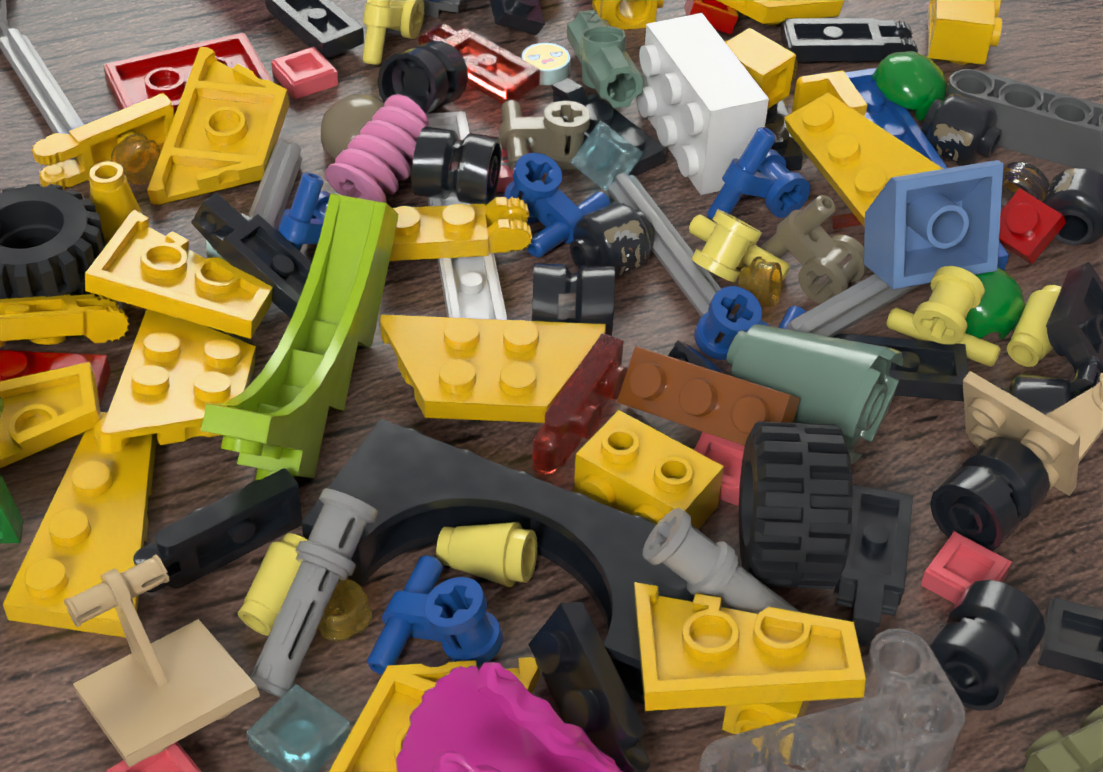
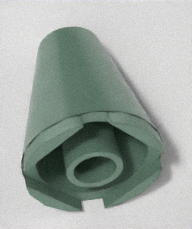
M760 324L753 325L748 332L739 331L734 337L727 353V363L732 365L731 375L733 377L801 398L793 423L836 424L839 426L848 446L851 464L857 462L862 454L853 451V447L860 438L872 442L896 392L899 380L888 376L891 362L900 366L903 365L902 353L890 347Z

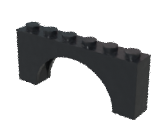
M380 419L328 487V489L353 496L374 507L379 512L375 523H367L351 559L356 567L353 574L348 576L346 580L363 586L380 567L393 558L420 546L437 542L443 527L455 528L457 526L519 522L522 529L535 532L537 537V554L554 562L571 574L592 596L602 614L608 633L603 644L630 698L645 705L634 582L658 586L659 596L691 602H693L695 597L687 590V581L663 563L652 565L643 557L645 542L656 524H653L644 517L630 515L596 502L584 494L573 493L536 479L529 473L516 471L484 459L472 451L458 449L432 439L415 429L404 428ZM320 499L301 522L303 538L307 540L324 505Z

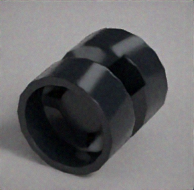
M430 41L413 49L394 54L385 60L379 70L377 80L379 95L384 103L391 95L399 94L409 97L427 114L461 97L466 90L468 71L467 64L461 53L451 44L443 41Z
M425 126L421 129L414 150L412 163L413 193L417 196L446 200L451 193H455L458 201L461 203L485 204L486 206L494 199L497 191L502 159L501 139L494 136L469 133L463 140H459L454 130ZM460 163H464L463 170L460 169Z
M534 263L532 321L605 324V339L612 340L615 267L583 265L577 273H571L566 264ZM576 293L575 310L558 308L559 294Z
M1005 437L989 438L962 464V467L952 473L933 492L930 501L932 516L939 529L948 538L955 531L977 544L994 551L1018 527L1019 522L1028 517L1046 498L1050 488L1048 472L1034 452L1020 442Z
M975 581L965 589L951 610L947 624L940 626L924 650L921 659L924 673L941 694L958 705L977 711L993 710L1003 703L1016 682L1021 667L1027 664L1042 640L1045 632L1043 615L1036 604L1020 590L998 581Z

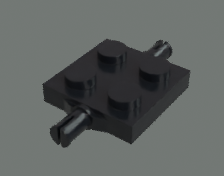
M1090 262L1068 271L1046 324L1051 346L1057 354L1066 356L1074 368L1075 376L1070 384V393L1075 392L1074 398L1096 386L1100 382V374L1103 373V282Z

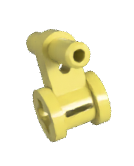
M367 0L363 23L366 25L367 30L362 60L373 65L381 63L386 29L401 31V35L404 38L415 39L423 23L424 1Z
M719 209L712 220L700 214L695 216L690 223L689 232L706 242L703 250H695L691 260L706 270L734 283L741 273L736 268H741L745 264L778 283L786 278L790 270L789 263L758 247L756 244L762 232Z
M956 266L939 268L931 280L930 285L933 292L929 300L921 303L914 314L897 307L891 310L886 322L889 329L923 341H934L946 345L965 344L968 359L989 367L996 364L1001 351L1000 347L965 333L967 330L965 317L969 309L979 305L985 293L981 280L968 270Z

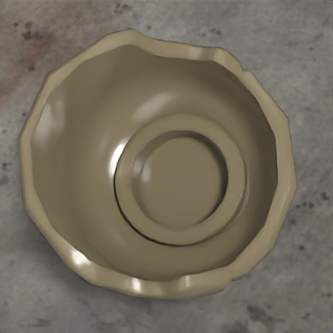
M355 93L334 103L326 111L321 121V143L323 148L336 159L343 150L348 149L350 141L356 135H360V130L368 121H372L373 115L379 108L384 107V102L375 96Z

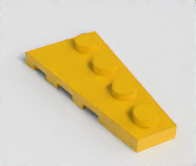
M830 93L822 95L784 117L786 128L790 135L864 228L865 212L891 177L943 169Z
M100 412L101 419L95 424L94 428L84 432L3 602V607L9 621L126 638L115 607L77 627L66 609L64 599H69L102 583L101 575L114 568L119 573H122L135 566L133 556L137 550L144 547V541H147L149 523L147 516L148 496L152 492L157 433L122 439V452L109 454L101 453L100 432L107 416L106 412ZM139 595L132 598L136 612Z

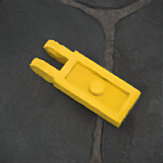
M162 93L69 131L70 134L54 133L47 136L46 139H40L35 145H32L33 149L31 150L35 162H38L39 165H47V167H43L42 171H39L41 185L43 187H47L50 184L63 186L64 190L66 187L70 188L84 181H90L89 172L96 164L115 162L123 168L160 153L175 116L172 101Z
M496 197L486 206L485 204L466 205L459 203L446 206H400L392 208L399 216L389 261L489 256V253H504L511 250L515 252L517 250L522 251L523 248H528V244H531L532 233L530 225H527L529 217L528 206L519 197H511L510 199Z
M68 294L52 297L38 296L0 299V347H3L6 341L30 339L31 342L36 344H58L65 341L66 336L85 335L94 343H106L107 340L113 342V340H120L121 336H125L124 333L129 331L127 326L130 323L127 321L128 317L124 311L118 309L119 305L115 300L100 295L96 297L94 294L73 296Z

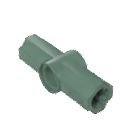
M595 10L579 11L577 17L567 24V39L582 64V83L588 87L595 88L599 96L607 99L613 108L630 106L632 100L643 92V77L626 52L625 32L617 27H611L607 20L598 16Z

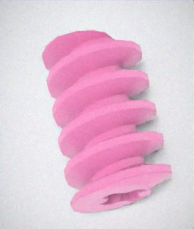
M399 94L391 95L384 103V107H380L373 115L372 121H368L360 130V135H356L350 141L348 149L343 150L336 157L335 163L330 164L325 170V178L331 187L343 196L387 203L386 195H393L399 189L398 181H405L411 174L410 166L413 163L418 136L421 129L429 125L424 111L409 97Z

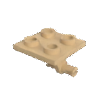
M970 371L963 379L965 427L970 441L977 448L989 438L1005 437L1020 442L1030 448L1042 461L1048 472L1049 489L1055 487L1070 496L1077 486L1079 462L1103 432V373L1100 374V382L1096 386L1045 415Z
M157 555L122 573H119L114 568L101 575L102 583L69 599H64L66 609L77 627L114 607L116 609L132 653L73 683V686L81 701L128 767L150 756L161 753L175 742L216 720L227 717L234 710L260 697L257 685L199 619L150 643L134 608L132 598L162 583L169 582V576L166 574L167 570Z

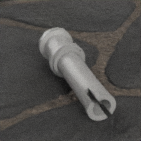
M325 488L322 490L319 499L324 505L308 540L300 541L295 550L297 553L296 560L301 564L282 607L274 620L273 627L251 676H249L258 689L286 700L289 698V691L311 641L317 632L319 623L338 580H346L348 576L353 574L356 567L351 560L367 523H375L379 512L369 504L333 489Z
M681 508L667 513L654 527L645 542L643 557L652 565L663 563L687 581V590L694 596L697 593L721 598V603L729 609L759 614V612L767 607L800 612L738 565V556L730 545L724 541L714 543L691 525V516Z

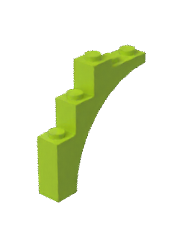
M330 193L320 238L308 278L295 312L277 349L262 372L241 394L225 403L206 404L201 431L223 435L221 449L239 452L237 464L257 468L255 480H261L283 468H286L293 478L295 476L315 477L328 409L344 411L357 345L372 348L399 216L387 203Z

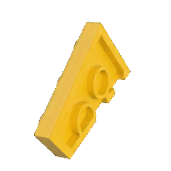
M134 209L85 273L86 292L249 339L254 335L272 304V286L230 265L220 257L205 259L189 250L188 239L173 231L166 236L149 227L148 217Z
M634 582L645 711L864 697L866 676L854 622L774 607H767L759 612V614L721 607V598L696 593L693 602L659 596L658 586Z

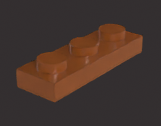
M635 346L617 403L745 446L746 439L757 421L793 423L801 398Z

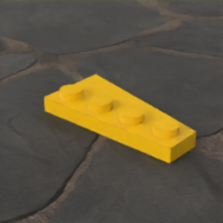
M90 362L0 381V397L4 402V409L0 417V468L94 428L95 424L101 419L96 377Z

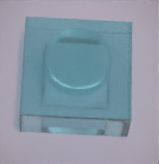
M599 121L570 163L602 189L609 192V185L615 182V176L623 172L628 175L643 152L611 127Z
M295 684L247 731L249 748L282 772H316L346 742L350 734V726L346 718Z

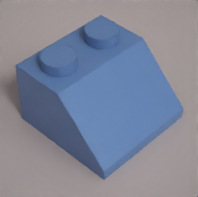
M999 160L891 177L865 212L864 265L892 289L931 283L936 271L944 266L960 267L974 275L997 271L1004 164Z

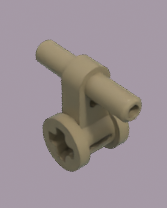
M509 100L502 104L501 114L503 122L499 127V136L502 149L507 150L509 168L512 171L518 159L528 154V149L529 153H540L552 158L559 165L560 169L563 170L575 169L585 164L588 147L583 140L584 132L590 126L591 116L587 107L573 101H558L545 108L544 117H522L521 106L517 101ZM564 116H567V122H564ZM565 148H568L569 154H565Z
M819 195L803 210L792 211L778 224L777 232L760 247L778 258H781L786 252L790 251L803 265L798 275L799 284L803 292L818 304H822L847 290L849 282L858 281L869 269L864 265V246L859 241L848 235L841 234L830 237L820 226L823 221L835 212L833 200L826 195ZM847 255H850L851 259L844 266L839 264ZM826 274L828 278L822 285H818V280Z

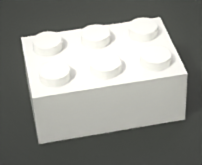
M702 13L646 24L645 45L641 46L639 52L640 64L643 70V92L636 96L638 110L642 117H647L657 131V136L662 146L669 148L677 160L681 174L684 177H689L700 195L720 191L725 183L722 180V176L734 158L739 159L756 130L760 127H765L769 98Z

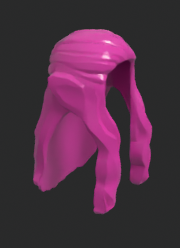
M498 662L483 663L480 670L475 666L453 668L448 675L436 681L435 687L425 691L422 696V702L409 716L410 726L402 743L403 749L396 758L397 772H623L615 764V760L602 753L591 742L581 727L564 723L548 701L533 696L512 672L504 669Z

